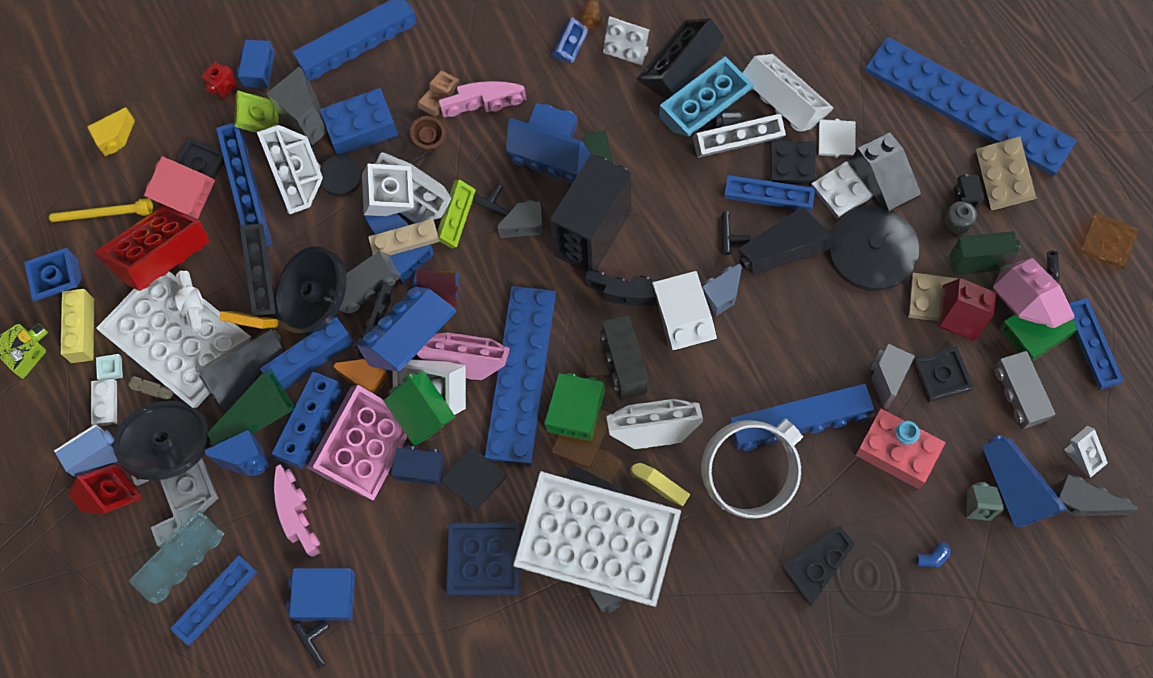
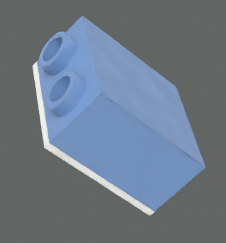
M96 424L54 450L66 472L76 478L117 462L113 448L114 437L107 430H102Z

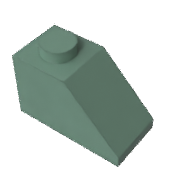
M980 482L975 483L967 490L966 518L991 521L1003 511V504L997 487H989L988 483Z

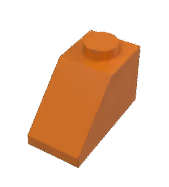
M366 359L340 362L333 366L336 372L352 385H359L374 395L389 380L386 373L387 369L369 366Z

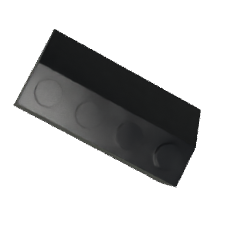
M711 18L685 20L637 80L662 97H672L696 76L695 73L701 66L707 63L708 57L719 48L721 41L725 38Z

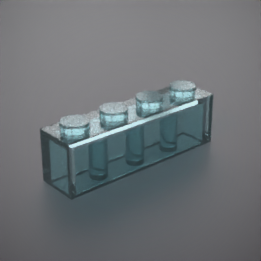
M198 511L129 582L148 601L154 604L163 601L169 595V590L175 584L182 582L187 576V572L204 559V554L210 548H214L220 543L221 537L225 533L205 514Z

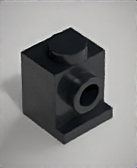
M965 174L957 178L958 183L954 187L955 198L971 204L975 209L979 208L984 200L978 175L970 176Z

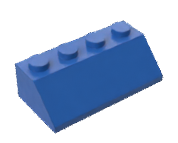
M512 118L508 121L506 151L511 156L513 163L518 166H529L536 172L544 171L553 178H564L571 184L574 182L590 156V152L582 141Z
M414 287L407 292V295L400 302L393 306L392 310L385 317L379 320L378 325L363 337V340L357 347L369 366L400 372L456 313V310L431 289Z

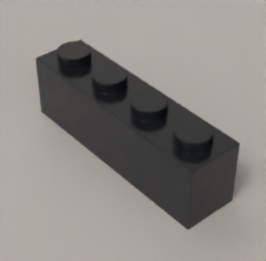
M263 223L240 226L252 315L274 314L276 311Z

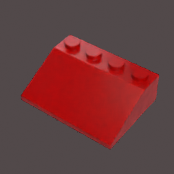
M163 205L93 253L128 286L141 291L148 288L159 277L166 275L177 264L183 263L194 252L200 251L210 241L200 220Z

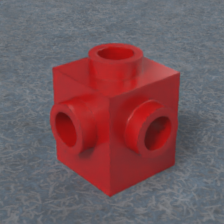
M216 62L208 67L201 76L205 83V89L223 100L237 86L232 76L233 71L226 65L221 66Z

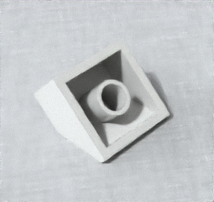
M367 164L362 173L364 215L388 216L414 208L411 166Z

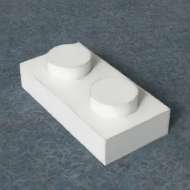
M115 379L91 381V425L106 426L117 424V381Z

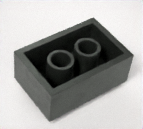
M627 315L602 322L603 330L599 331L600 343L603 352L606 354L609 373L613 372L611 374L615 394L619 393L622 400L647 393L648 376L630 316Z

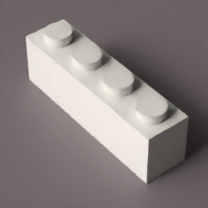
M781 114L700 132L693 136L697 158L780 139L786 133Z

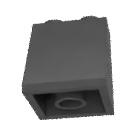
M300 67L266 93L282 120L297 133L307 136L310 144H314L328 132L320 111L321 108L317 96Z

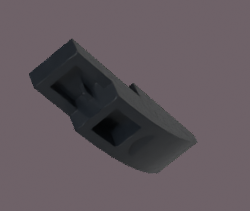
M588 270L585 277L586 287L604 292V301L628 306L657 305L652 284L655 281H652L647 276L641 275L638 277L634 275L631 283H629L624 278H612L601 271L593 272Z

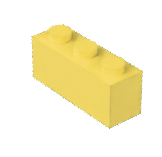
M85 289L62 292L61 355L71 363L93 361L94 298Z

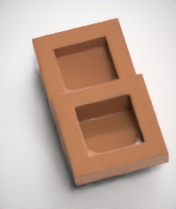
M440 71L430 82L429 91L418 102V108L436 117L441 111L439 100L451 97L459 83V79Z

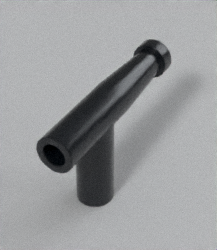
M500 184L495 185L487 199L478 194L473 199V202L506 217L510 213V211L495 203L504 189Z
M725 211L722 212V254L730 255L731 244H746L750 241V235H731L730 212Z
M324 620L309 632H306L303 625L298 623L293 627V630L317 663L316 666L318 668L323 667L327 662L321 657L313 640L330 628Z

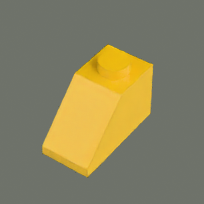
M125 107L88 126V129L97 146L106 156L117 152L118 149L125 146L135 120Z

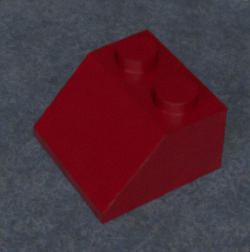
M961 278L942 285L937 327L971 341L977 340L994 315L996 292Z

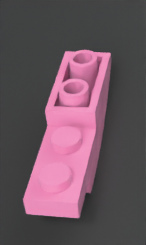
M478 82L458 86L457 95L441 99L439 104L444 118L448 116L453 117L464 111L476 110L481 106L485 107L486 112L498 111L509 105H518L522 101H526L524 86L514 83Z
M278 465L275 471L274 493L281 525L287 538L293 543L300 540L307 554L313 558L320 554L317 547L320 545V542L315 533L312 532L310 534L306 527L309 525V522L302 511L307 509L304 501L307 499L300 488H295L293 482L296 479L291 470H285L281 465Z

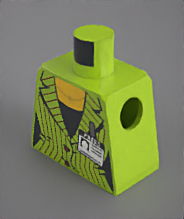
M39 323L29 332L20 324L13 326L0 335V359L23 379L46 353V349L38 341L48 332Z

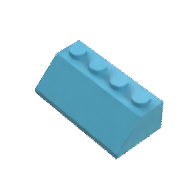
M725 56L660 105L659 118L672 132L689 137L752 89L754 84Z

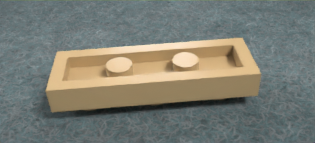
M433 219L369 236L373 255L378 251H382L391 256L440 242Z

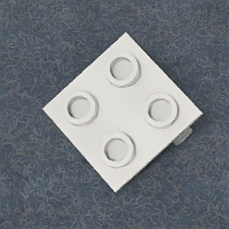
M609 17L603 52L642 65L644 55L647 54L649 48L646 47L649 29Z

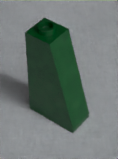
M272 369L261 374L207 433L209 436L208 441L212 447L247 430L253 434L295 408Z

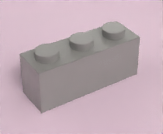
M1027 351L1000 359L995 366V374L997 379L1002 381L1005 388V397L1014 408V417L1017 423H1020L1022 428L1026 429L1053 418L1056 414Z

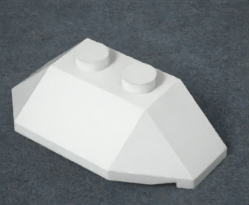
M280 125L258 131V137L289 214L309 208L323 177L307 136Z
M381 153L376 164L411 166L414 208L400 213L414 223L441 218L451 200L445 187L412 164Z
M676 399L628 405L607 416L609 435L634 449L681 443L703 422L699 403H689Z

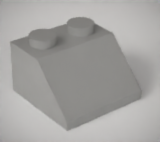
M890 344L887 345L885 351L880 349L871 366V370L874 371L871 380L882 407L888 409L894 400L914 358V355Z

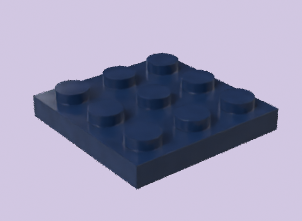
M449 523L447 596H520V568L514 566L520 545L521 524Z

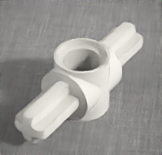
M179 271L176 274L179 291L175 295V302L180 314L186 316L190 332L198 333L203 329L199 314L202 308H204L203 299L199 290L192 286L189 272Z

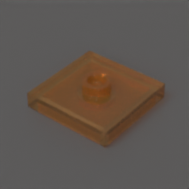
M1096 212L1080 253L1123 270L1126 267L1139 229Z

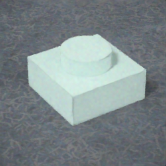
M119 354L96 358L98 380L123 378L122 357Z

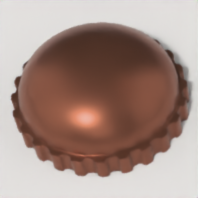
M433 116L417 118L410 128L409 135H411L412 143L418 146L419 149L422 148L428 151L438 148L446 138L444 124L436 117L433 118Z

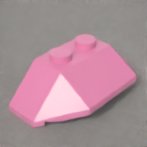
M1033 258L1021 260L1000 271L993 290L1019 318L1034 323L1047 324L1051 328L1074 319V314L1060 285Z
M447 332L435 334L419 350L417 355L422 360L448 361L465 365V378L483 380L505 366L510 348L504 347L493 339Z

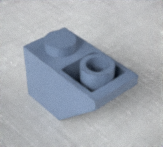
M740 264L735 267L730 266L726 268L716 279L710 278L703 284L702 289L707 304L716 316L735 305L742 269Z

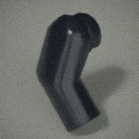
M1051 250L1047 252V273L1056 282L1060 280L1059 253Z

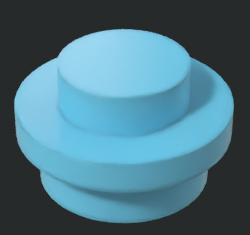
M903 421L896 427L895 436L902 444L911 445L919 439L920 430L915 423Z

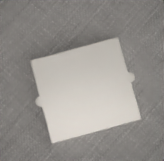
M839 119L820 120L819 155L834 156L835 158L839 156L852 157L855 153V121H840Z

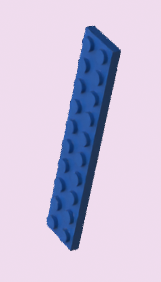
M889 37L886 38L865 69V72L994 144L1020 137L1027 162L1053 177L1077 142L1076 139Z

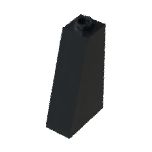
M803 206L740 247V258L738 260L745 270L748 269L755 275L830 249L832 235Z
M265 328L196 370V373L220 410L224 412L228 410L261 374L260 368L271 362L283 349L280 344L282 339L276 330L272 331V329Z

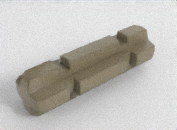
M135 376L129 382L131 389L142 391V393L155 397H161V399L167 401L171 400L174 393L166 386L142 380V378Z

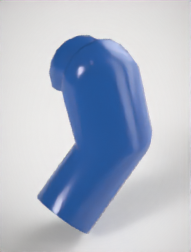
M944 542L938 543L931 555L917 554V566L940 567L950 557L951 550L948 544Z

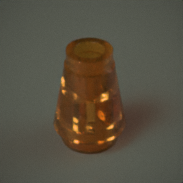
M586 0L582 22L589 29L598 28L602 22L599 0Z

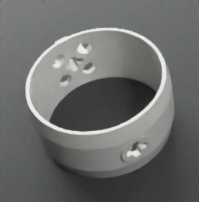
M784 419L777 427L759 421L743 420L731 423L719 430L706 446L701 464L702 479L710 497L723 510L725 509L743 518L766 517L785 507L795 495L801 478L800 458L794 446L803 437L799 430L787 419ZM750 427L765 428L773 433L785 448L789 466L785 485L772 501L761 507L739 509L729 506L722 501L713 485L711 469L714 455L721 443L734 432Z

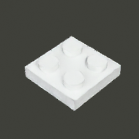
M847 161L811 185V188H815V193L837 220L873 197L871 191Z

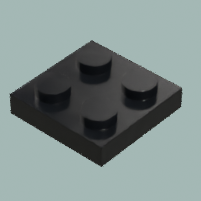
M771 142V182L812 184L816 181L815 142Z

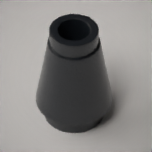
M724 109L712 118L713 127L721 128L745 122L744 111Z

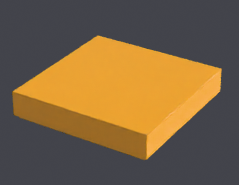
M220 311V321L261 329L278 327V319L260 315L253 316L252 314L239 311Z

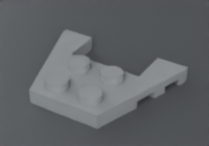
M203 457L185 473L173 478L160 480L173 513L172 518L151 527L157 546L160 548L168 544L219 498ZM132 476L134 484L137 486L150 481Z

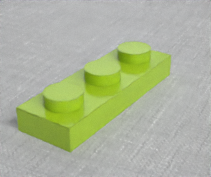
M460 179L453 183L450 192L451 200L437 230L439 241L450 248H456L476 191V189Z

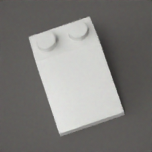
M697 271L652 282L668 347L671 350L717 339L712 316Z
M410 360L400 372L393 371V387L398 384L403 385L402 380L409 374L414 372L417 375L425 371L454 415L466 409L465 365L448 361Z

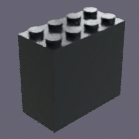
M590 154L550 219L555 257L586 273L588 270L594 272L598 269L631 213V172L621 165L616 166L603 156Z

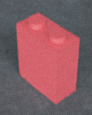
M162 156L155 166L154 175L146 186L144 196L198 219L215 180Z

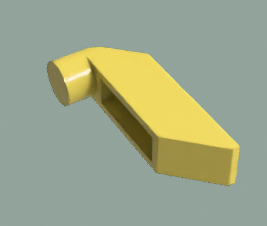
M637 463L630 468V475L633 478H638L663 497L678 505L683 506L690 496L688 492L650 466Z

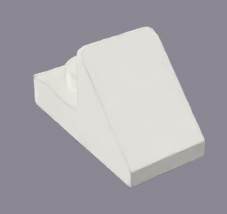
M1089 426L1073 437L1071 444L1065 449L1066 454L1089 477H1092L1107 464L1096 431Z

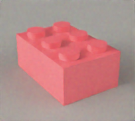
M880 409L856 456L920 489L926 482L946 442L919 429L920 436L914 444H902L897 440L895 430L898 424L904 420Z

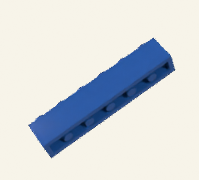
M390 0L293 52L294 57L308 81L319 78L325 72L338 68L342 63L358 57L359 54L369 49L375 48L385 40L392 39L400 32L411 29L417 24L415 13L407 0Z
M234 123L218 127L216 129L240 224L245 226L263 223L266 246L273 245L244 134L241 128L234 127Z
M861 384L732 417L729 424L743 420H753L777 427L784 419H787L799 430L801 435L807 432L817 434L824 431L826 427L840 428L847 425L849 421L855 420L856 423L866 421L874 411V407L866 384ZM760 427L745 428L732 434L737 450L751 451L760 444L766 443L769 446L780 442L773 433Z

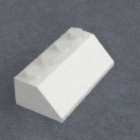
M773 54L754 56L743 72L754 84L752 90L757 91L764 102L776 108L775 112L777 114H781V117H786L791 122L790 125L797 131L810 130L833 109L827 101Z

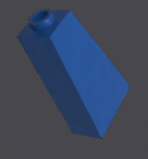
M398 214L388 216L364 215L374 235L408 226ZM430 244L391 255L401 275L399 281L402 284L434 256Z
M1000 435L989 439V444L982 446L1015 527H1024L1067 511L1063 502L1011 439L1002 438Z

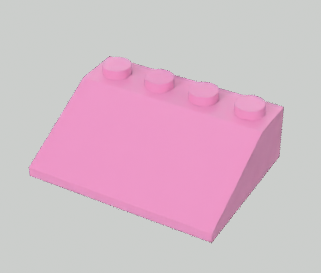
M356 385L349 389L307 468L336 484L374 501L394 463L396 448H402L408 436L383 399Z

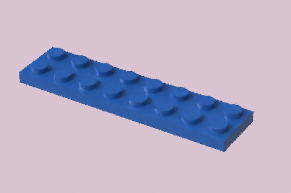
M511 287L503 338V346L510 348L505 366L498 370L485 458L489 461L532 465L556 291Z

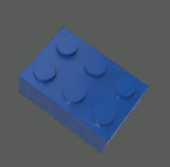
M381 88L320 109L337 155H344L398 135Z

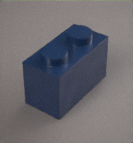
M413 446L396 448L391 475L396 481L441 486L440 480L443 476L445 458L436 449L429 448L426 451H420Z

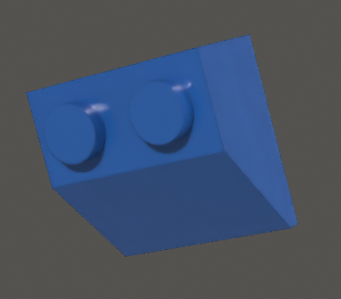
M68 248L24 262L33 301L75 288L82 279L78 259Z
M249 430L205 450L206 455L219 467L246 476L260 475L266 468L270 467L261 443Z

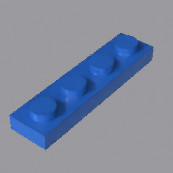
M728 175L724 198L797 210L804 206L811 212L815 188Z
M1086 298L1069 303L1074 314L1075 326L1078 328L1074 333L1098 389L1102 390L1122 384L1124 380L1089 299Z
M238 556L172 626L171 630L190 646L258 572L241 556Z

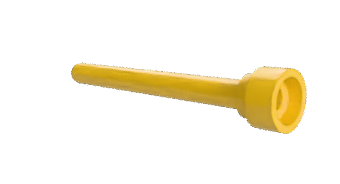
M143 198L136 201L135 204L52 213L49 215V220L51 222L135 212L142 216H147L153 212V204L150 198Z

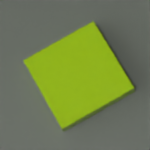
M237 91L235 95L234 127L257 133L258 131L278 125V112L271 100Z

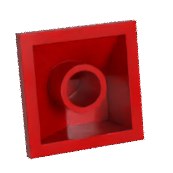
M116 464L77 477L68 494L81 512L96 514L110 512L142 498V495Z

